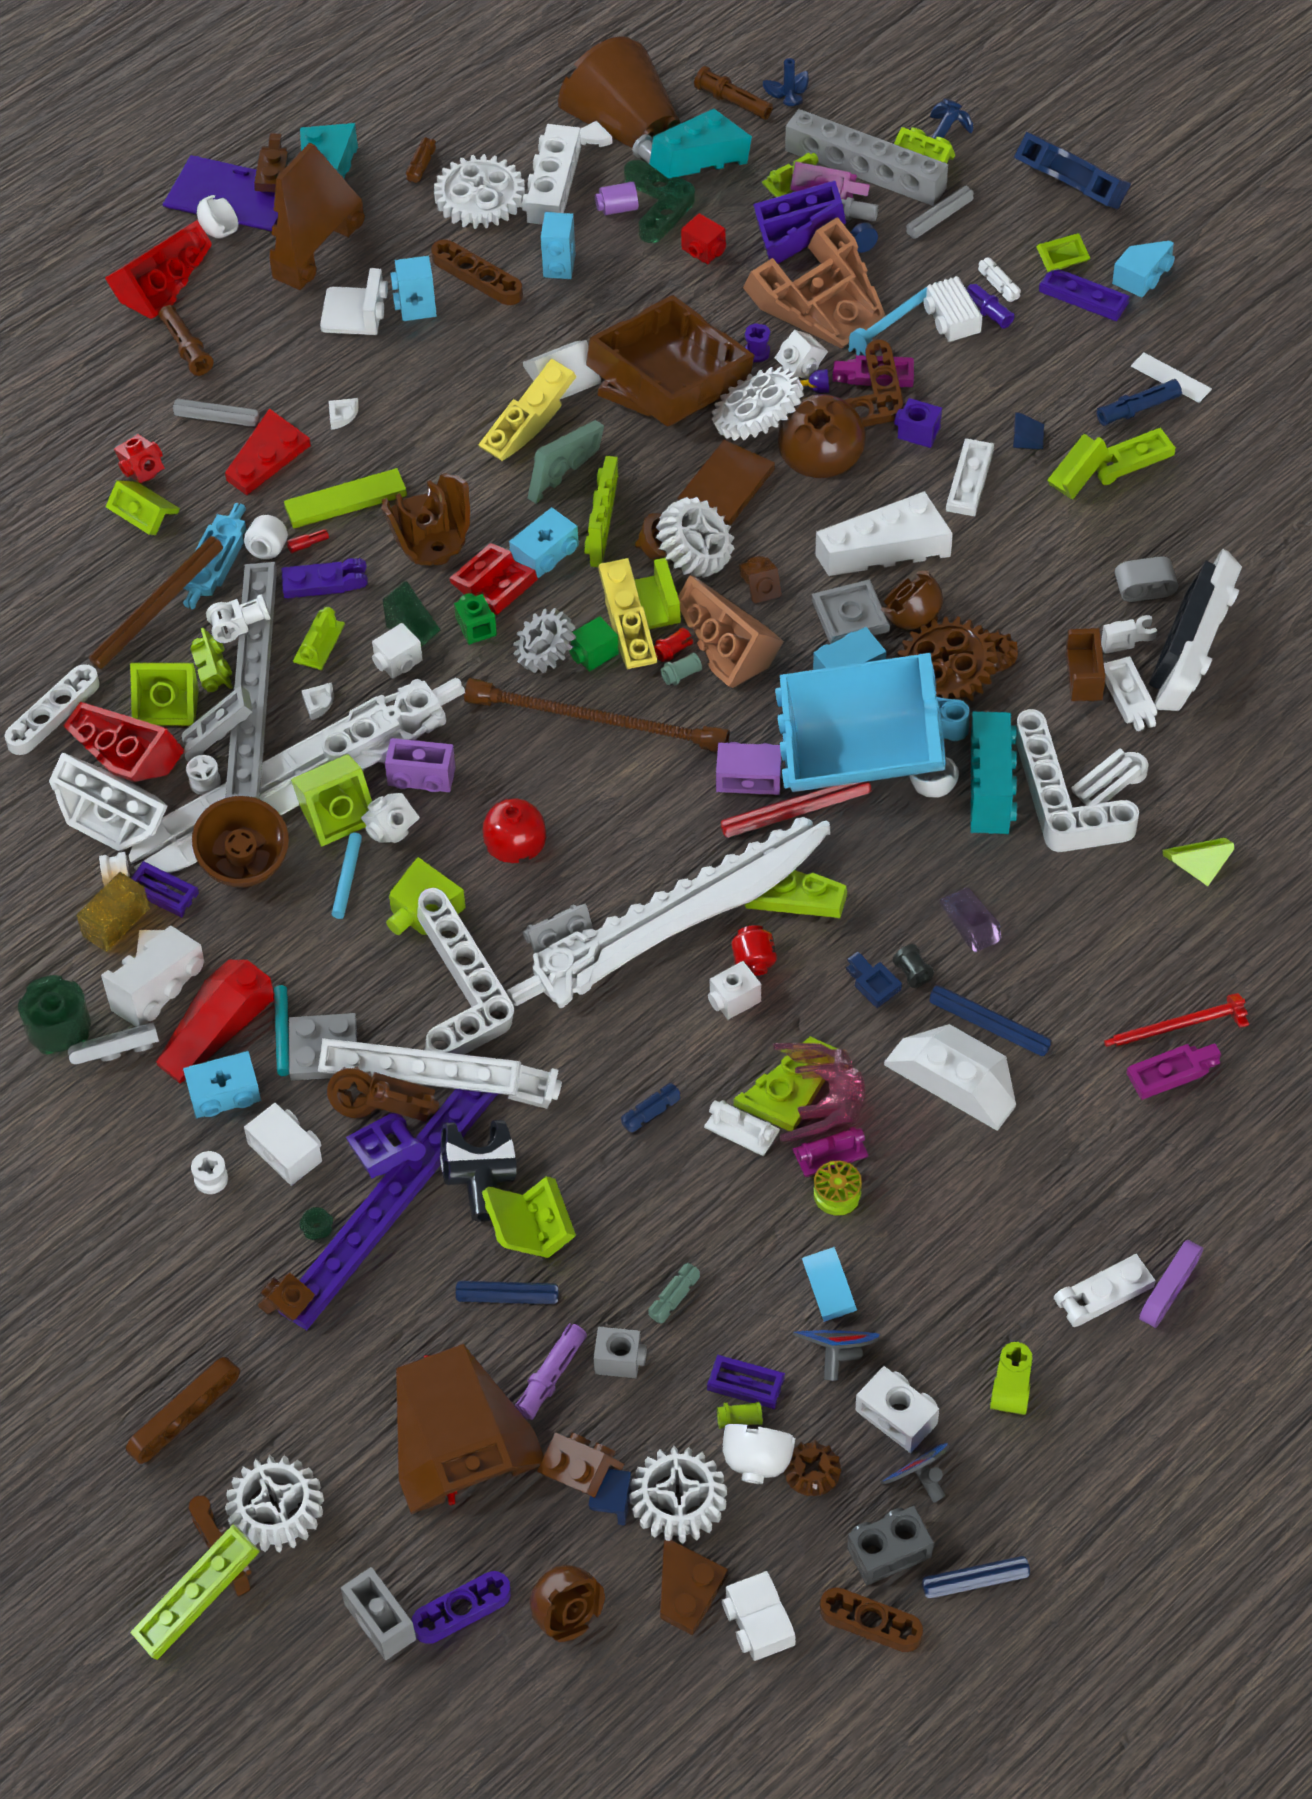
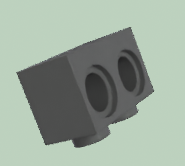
M912 1506L905 1510L903 1508H896L887 1513L884 1519L872 1524L864 1522L857 1525L848 1534L847 1549L867 1586L932 1558L934 1542L915 1506ZM902 1531H906L911 1533L914 1537L908 1540H904L899 1538L896 1534ZM873 1545L881 1551L876 1554H870L864 1548Z

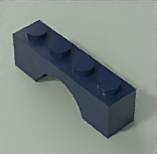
M1029 132L1025 133L1014 158L1051 175L1080 190L1083 194L1115 209H1119L1131 183Z

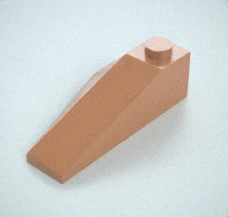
M690 575L678 595L680 611L688 627L693 628L699 639L697 644L700 650L705 651L710 661L708 666L711 671L726 685L734 688L768 669L784 641L761 622L695 576Z

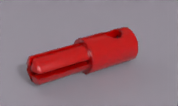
M326 529L309 535L304 534L287 540V547L290 553H294L328 539L329 534Z

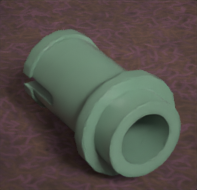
M691 653L689 656L674 663L666 662L660 670L661 676L667 685H677L680 679L701 671L702 664L699 657L695 653Z

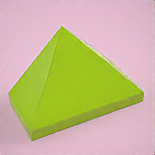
M1079 233L1036 246L1047 272L1090 260V256Z
M1226 838L1164 849L1162 851L1165 858L1209 886L1233 852L1234 843Z

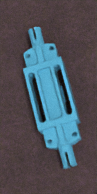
M235 503L228 516L217 514L212 525H208L196 550L210 536H214L222 543L223 550L184 587V589L189 591L186 599L183 601L185 607L194 609L200 596H212L216 587L222 586L244 543L243 534L246 531L245 521L240 520L246 511V507L243 504Z

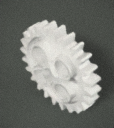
M483 154L481 159L477 160L474 155H471L470 161L460 158L461 164L457 165L451 162V170L443 168V175H437V183L434 184L435 203L438 205V211H443L444 218L452 217L453 224L461 220L462 227L467 226L468 223H473L474 229L478 227L479 223H483L485 228H488L489 222H493L498 226L500 218L508 221L509 213L516 215L517 207H522V200L525 194L524 179H521L520 171H515V165L507 167L506 159L498 163L497 156L492 157L491 160H486V155Z
M770 367L766 373L759 370L756 376L753 377L749 374L746 381L738 380V386L729 387V394L720 396L722 401L715 403L717 409L712 411L714 416L712 420L720 435H724L726 439L732 437L735 441L741 436L743 440H746L750 434L756 438L760 431H763L765 434L768 433L770 426L777 428L778 421L787 420L786 414L796 411L794 406L801 404L799 398L804 396L802 392L804 388L796 373L791 372L789 368L783 370L782 367H779L774 371Z

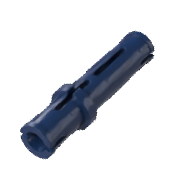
M1171 379L1166 383L1135 395L1121 396L1118 401L1097 408V418L1103 426L1122 418L1130 419L1139 411L1180 397L1182 394L1181 385L1176 379Z

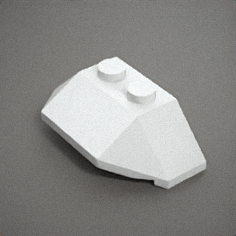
M66 753L61 754L49 780L67 825L117 851H123L155 835L168 807L157 796L113 775L105 769Z
M950 1024L903 1038L884 1062V1066L997 1131L1016 1107L1006 1056Z

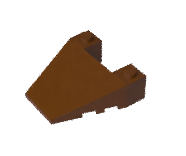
M308 143L276 178L274 211L278 212L277 225L274 224L272 226L271 234L276 236L275 249H270L269 257L273 279L301 291L308 282L314 279L317 273L314 252L333 231L349 238L356 229L362 226L365 219L362 199L312 143Z

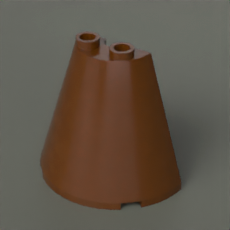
M613 37L589 49L574 64L577 67L570 78L565 77L558 98V107L587 124L597 121L614 139L633 148L636 140L644 134H648L653 138L658 133L681 124L646 48L639 41H634L629 37Z

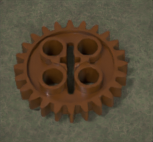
M945 616L942 624L938 625L937 621L932 619V627L927 628L925 625H921L922 632L920 634L911 631L912 642L903 640L904 650L897 652L898 657L931 653L935 679L939 678L936 680L937 697L961 701L962 698L966 697L970 701H974L972 694L974 691L981 694L984 693L982 683L991 685L990 675L996 674L995 664L998 663L994 642L991 641L989 633L983 632L981 625L974 628L970 619L962 625L961 619L958 616L953 623H949L948 617Z

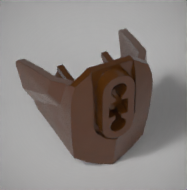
M447 473L440 475L437 485L432 483L431 480L427 481L428 494H420L403 500L399 493L396 495L397 504L392 508L387 498L382 499L381 508L394 539L405 555L415 564L443 565L450 560L451 556L458 554L465 544L466 532L470 526L469 486L467 481L460 476ZM437 545V550L439 552L434 551V546Z

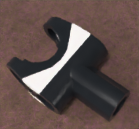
M493 1120L490 1125V1141H488V1146L480 1148L468 1144L463 1139L461 1131L458 1132L455 1122H445L442 1127L440 1140V1161L444 1182L446 1185L466 1184L472 1220L477 1222L491 1221L490 1215L485 1208L482 1191L487 1187L498 1189L497 1183L513 1182L516 1178V1158L507 1124L504 1120Z

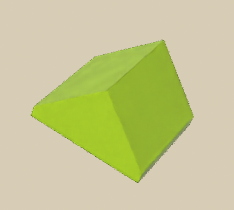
M130 663L132 718L154 725L191 726L195 723L199 687L194 663Z

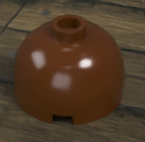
M927 570L917 572L916 574L919 578L912 582L909 578L903 580L884 600L887 607H881V611L900 629L917 630L920 629L921 625L929 628L932 626V619L937 621L939 618L937 614L942 607V589Z
M571 1565L557 1566L546 1572L534 1586L530 1597L532 1618L547 1636L552 1637L558 1642L571 1641L584 1634L590 1628L584 1624L591 1619L593 1614L597 1618L599 1617L605 1602V1592L602 1585L586 1570Z

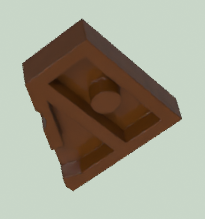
M665 1540L660 1619L693 1636L726 1580L728 1569L672 1540Z

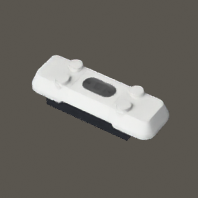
M1222 549L1214 563L1205 560L1183 597L1148 684L1156 689H1160L1154 702L1158 710L1180 711L1191 692L1195 691L1201 676L1206 674L1211 664L1212 658L1207 656L1218 626L1228 611V606L1233 605L1239 593V589L1234 588L1242 566L1227 550Z

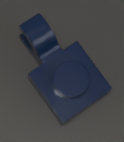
M856 952L847 959L850 965L846 967V970L856 979L855 987L876 1008L901 991L902 983L881 962L872 967L859 952Z

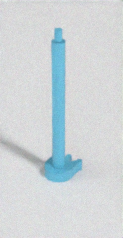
M927 287L869 329L857 328L849 336V352L856 349V355L866 356L865 350L872 341V338L922 303L927 295Z

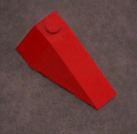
M83 702L77 705L63 725L113 775L134 782L168 775L184 752L182 746L167 728Z
M227 960L204 981L156 1061L157 1065L181 1084L186 1079L183 1068L204 1063L274 1001L271 978L249 960Z

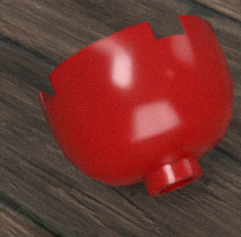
M511 798L496 803L486 814L483 822V839L487 846V851L499 861L519 863V859L528 856L530 860L536 857L544 848L547 839L544 818L538 808L526 800Z

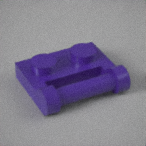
M390 1113L346 1137L350 1148L371 1179L388 1173L393 1167L408 1159L418 1161L425 1155V1146L419 1139L413 1137L406 1127V1120L400 1114ZM389 1133L396 1135L402 1144L393 1147L385 1135Z

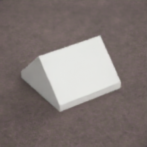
M587 340L572 342L523 362V367L533 381L551 358L572 370L576 375V379L560 399L601 383L600 376L586 366L589 347Z

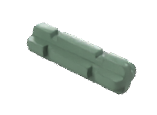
M690 1263L683 1265L678 1272L680 1275L674 1276L658 1296L660 1300H655L650 1306L648 1312L651 1319L660 1324L666 1321L670 1316L669 1311H673L690 1291L689 1286H694L700 1278V1271L697 1267Z

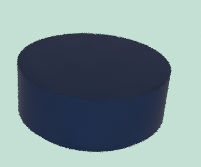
M861 223L850 232L857 242V251L859 253L869 251L878 240L877 231L869 223Z

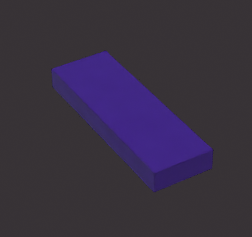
M1060 269L1048 272L1039 284V292L1116 322L1129 304L1130 296Z

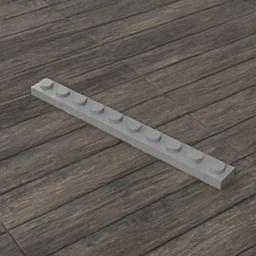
M275 562L245 564L242 604L257 599V596L262 594L271 619L267 621L263 619L247 625L249 632L239 635L234 690L241 685L249 691L253 712L245 721L240 722L231 729L225 798L249 796L260 799L277 577Z

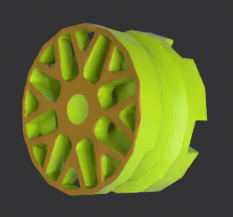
M830 1161L823 1164L817 1170L814 1177V1201L817 1206L825 1213L834 1216L848 1214L858 1206L861 1197L862 1180L857 1168L844 1161ZM834 1165L836 1169H831L830 1166Z

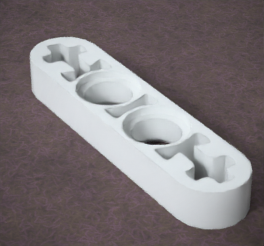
M84 664L75 667L16 720L5 732L8 750L16 755L27 754L72 714L80 702L84 703L97 691L100 683L96 669L93 666ZM62 695L71 697V700L65 704L55 702ZM40 715H47L50 717V719L43 724H37L33 722L34 719Z

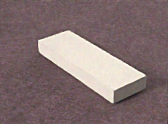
M965 438L947 500L946 511L976 516L994 451L993 443Z

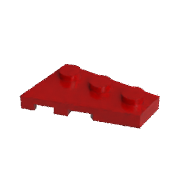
M269 408L226 470V481L247 496L311 446L310 438Z

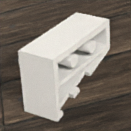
M169 926L143 945L145 951L137 957L133 958L128 955L122 960L124 966L114 973L107 970L101 975L111 1011L135 1027L145 1025L156 1019L161 1008L180 993L182 986L191 976H196L205 963L201 944L172 926Z

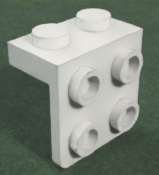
M370 268L366 288L329 287L326 290L320 323L322 332L377 335L379 321L384 317L383 298H387L388 284L387 281L382 279L381 269Z

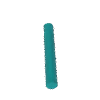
M279 985L274 988L277 1074L279 1076H287L290 1074L287 987Z

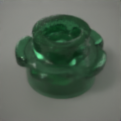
M310 1208L305 1211L300 1220V1230L304 1231V1236L310 1240L326 1238L332 1232L333 1218L323 1208ZM316 1223L320 1224L319 1227H314L313 1225Z

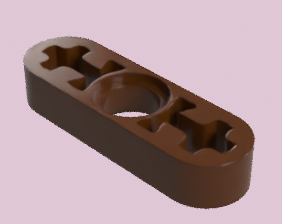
M838 1587L828 1589L821 1597L820 1614L823 1620L830 1625L901 1652H911L921 1644L923 1626L920 1620L912 1614ZM836 1600L842 1601L843 1609H839L837 1613L831 1612L830 1604L834 1605ZM855 1605L858 1607L855 1611V1619L852 1621L850 1620V1612L853 1613V1606ZM876 1612L882 1619L881 1624L875 1628L864 1626L860 1620L864 1613ZM889 1618L893 1620L892 1627L889 1629V1634H886L885 1631ZM905 1626L912 1628V1635H909L906 1640L901 1639L900 1631H903Z

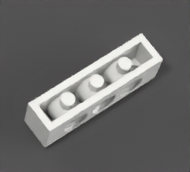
M547 124L545 135H540L538 144L540 153L534 156V174H529L528 178L529 193L524 194L522 201V210L527 211V223L543 224L545 212L564 213L581 151L580 127Z

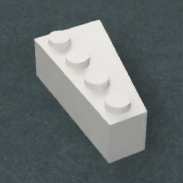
M924 491L817 531L816 557L828 576L868 570V566L872 565L895 566V562L912 559L913 563L926 561V557L934 555L946 558L951 557L953 533Z

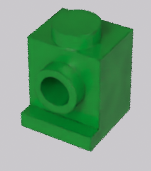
M468 593L460 597L458 602L454 603L455 617L468 645L497 636L495 615L491 612L483 594L475 596L472 593ZM485 624L484 626L473 629V627Z

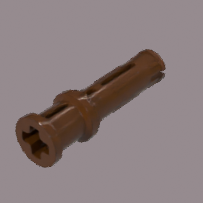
M703 66L695 77L694 87L698 90L704 89L710 92L717 100L726 99L761 117L763 120H767L773 111L772 103L735 86L729 77H721L711 72L708 66Z
M171 305L164 306L159 312V317L177 342L179 355L182 359L187 360L188 368L193 375L200 376L206 374L213 367V358L210 354L205 353L202 341L192 336L176 308Z

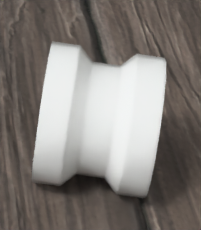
M198 755L188 762L186 772L189 777L190 788L193 792L204 795L220 786L221 779L218 773V764L214 758L207 755Z
M120 852L115 857L99 856L104 887L112 886L114 882L119 881L123 884L128 883L130 872L126 852Z
M207 1151L200 1153L193 1159L191 1170L195 1186L198 1190L206 1194H214L223 1190L228 1182V1174L222 1156L216 1152Z

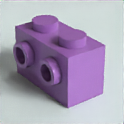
M390 739L385 760L388 786H395L400 789H423L430 792L451 791L456 768L453 744Z
M738 742L718 743L716 792L780 795L782 757L780 745L768 743L740 744Z

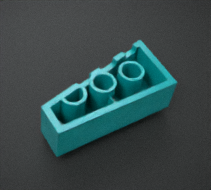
M972 712L970 833L1009 834L1010 821H1016L1017 802H1012L1013 795H1016L1017 776H1012V770H1016L1017 751H1012L1011 744H1016L1017 727L1016 725H1011V713Z

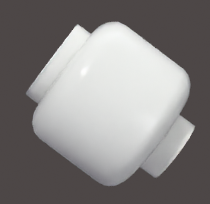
M258 516L253 520L245 533V547L253 556L262 560L275 558L287 541V528L282 521L274 516Z

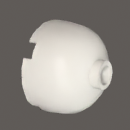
M742 1424L725 1425L723 1436L725 1460L732 1470L742 1474V1481L763 1484L764 1478L780 1475L790 1464L795 1445L793 1435L763 1427L747 1429V1425Z

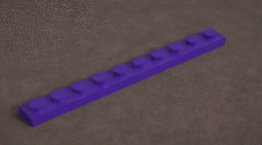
M455 1089L416 1137L425 1146L426 1152L423 1158L418 1161L408 1159L386 1173L299 1280L314 1293V1298L300 1315L292 1321L306 1331L439 1168L441 1165L440 1140L443 1124L445 1122H455L458 1132L461 1131L462 1137H464L498 1094ZM278 1310L279 1314H281L282 1316H284L285 1318H287L283 1313H281V1312Z

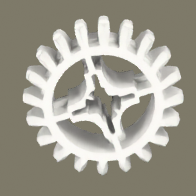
M686 497L673 502L659 517L660 521L656 526L660 531L656 538L662 541L659 549L666 551V559H671L674 562V568H682L683 575L691 573L695 577H708L723 569V566L732 558L730 554L734 550V546L731 543L735 537L728 533L731 526L725 525L723 521L725 516H719L717 514V507L710 508L707 500L700 502L697 497L693 499Z
M675 1446L671 1449V1455L667 1456L659 1449L657 1461L647 1456L645 1459L646 1468L638 1467L636 1469L637 1479H632L630 1483L631 1490L633 1491L629 1495L630 1504L634 1505L632 1508L634 1517L641 1518L640 1526L643 1529L651 1527V1535L654 1538L662 1532L665 1533V1540L667 1541L672 1540L673 1535L679 1536V1541L682 1544L686 1541V1535L691 1534L697 1541L700 1538L699 1529L710 1534L712 1530L711 1522L719 1523L721 1520L720 1511L726 1509V1499L724 1497L727 1495V1486L722 1484L724 1482V1475L721 1471L715 1472L716 1463L714 1460L705 1463L703 1452L699 1453L696 1457H692V1450L689 1447L684 1451V1454H678ZM684 1475L691 1476L697 1480H689ZM670 1476V1478L666 1482L656 1484L664 1477ZM676 1484L679 1485V1493L682 1495L681 1505H678L677 1497H675ZM700 1502H704L696 1511L686 1515L691 1507L700 1506ZM659 1509H667L671 1511L673 1515L666 1514L660 1511Z
M271 1455L267 1459V1464L261 1465V1462L255 1459V1469L252 1471L243 1467L241 1470L243 1478L233 1477L232 1485L234 1489L227 1490L226 1494L229 1503L226 1504L225 1509L227 1515L230 1516L228 1519L230 1527L233 1524L238 1526L254 1545L260 1542L261 1550L264 1552L268 1550L270 1544H274L276 1551L279 1553L282 1550V1544L286 1542L289 1543V1546L295 1548V1538L297 1537L307 1541L309 1537L307 1529L316 1530L318 1523L315 1518L322 1517L323 1509L320 1505L324 1502L323 1493L319 1491L321 1489L320 1482L317 1478L313 1479L312 1470L309 1467L303 1469L302 1463L298 1459L289 1465V1460L285 1455L279 1463H275ZM275 1483H285L286 1485H277ZM260 1488H262L259 1496L255 1499H252V1504L248 1505V1502L250 1498L253 1496V1494ZM269 1495H272L274 1502L276 1501L279 1505L280 1513L271 1503ZM302 1502L297 1513L288 1519V1514L298 1507V1503ZM263 1522H273L274 1524H273V1525H268V1524H262V1523H263Z

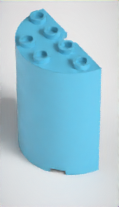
M931 653L780 675L781 687L776 688L775 691L777 705L783 708V714L778 715L780 734L783 733V742H780V750L786 769H782L785 788H791L792 792L946 770L939 701H937L936 680Z

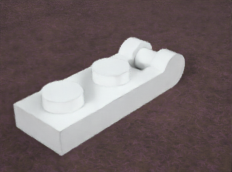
M1134 1254L1072 1287L1068 1286L1059 1290L1054 1295V1300L1060 1308H1064L1067 1311V1319L1071 1325L1077 1327L1153 1288L1155 1279L1138 1255ZM1083 1299L1086 1306H1079L1077 1301Z

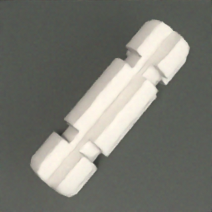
M987 257L981 260L978 270L987 277L986 279L1002 293V296L1008 302H1013L1015 299L1018 300L1021 292L1020 288L1012 282L999 266H996L997 264L991 258Z

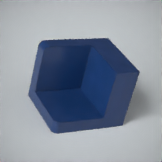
M608 1469L595 1498L590 1496L589 1509L617 1514L618 1525H626L630 1501L629 1495L631 1494V1472Z

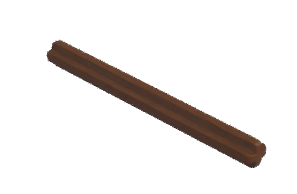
M210 536L89 655L90 662L96 668L102 669L223 550L222 543L214 536Z

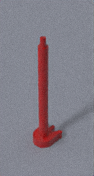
M1234 993L1227 996V1004L1113 1035V1038L1104 1040V1044L1106 1047L1111 1045L1117 1047L1230 1014L1239 1028L1249 1025L1246 1017L1248 1012L1244 1007L1246 1002L1239 993Z

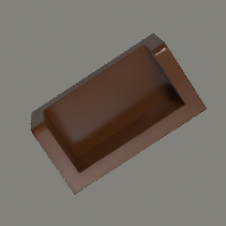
M1100 629L1068 630L1065 653L1071 701L1102 700L1106 677Z

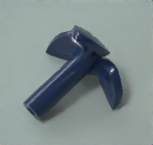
M787 58L784 60V85L776 81L764 80L763 87L774 98L786 96L783 104L797 106L803 103L802 97L797 94L805 92L808 87L809 75L807 71H804L795 76V60Z
M944 98L943 102L933 107L930 118L943 119L931 138H944L955 120H959L961 125L970 134L973 132L971 117L966 111L959 110L962 108V105L951 99Z

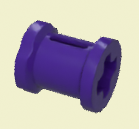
M755 323L749 325L744 334L747 341L745 348L754 354L753 362H763L770 356V347L767 344L770 330L763 324Z

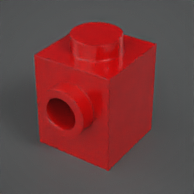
M699 213L681 229L682 250L708 265L713 259L721 256L726 249V228Z

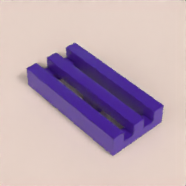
M145 861L140 864L126 884L128 892L181 918L185 914L186 907L189 908L191 906L193 897L196 898L199 894L197 887ZM145 873V874H147V875H149V876H151V877H153V878H155V879H157V880H159V881H161V882H164V883H166V884H168V885H170V886H172V887H174V888H176V889H178V890H180V891H182V892H184V893H186V894H185V896H182V895H180V894H178V893H176V892H174V891L168 889L167 886H165V885H163V884H161V883H159V882L156 883V882H154V881H152V880H150V879H148V878H146V877H144V876H142V875Z
M717 1354L707 1383V1391L750 1403L760 1402L761 1406L775 1409L777 1398L781 1392V1386L785 1380V1373ZM724 1368L738 1373L753 1376L756 1378L774 1382V1385L758 1382L746 1376H737L726 1372L720 1371V1369Z

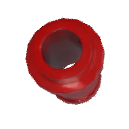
M680 628L666 639H658L654 645L657 659L661 662L671 661L676 653L691 646L693 639L686 640L691 637L690 632L686 628Z

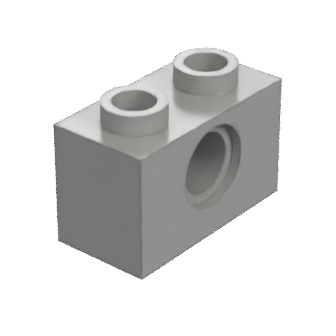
M372 1567L341 1587L345 1606L385 1661L416 1640L413 1622Z

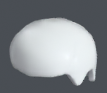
M211 195L202 199L198 204V222L208 235L218 239L227 237L237 231L239 227L238 218L234 209L225 198L213 199L215 195Z
M946 757V770L909 776L918 793L926 797L939 798L947 795L954 788L958 780L959 771L953 760Z

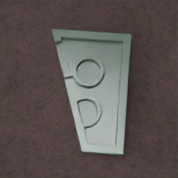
M594 420L540 447L534 456L535 463L527 498L537 504L543 499L542 492L549 486L553 488L558 486L562 482V476L568 469L576 470L599 450L604 425Z

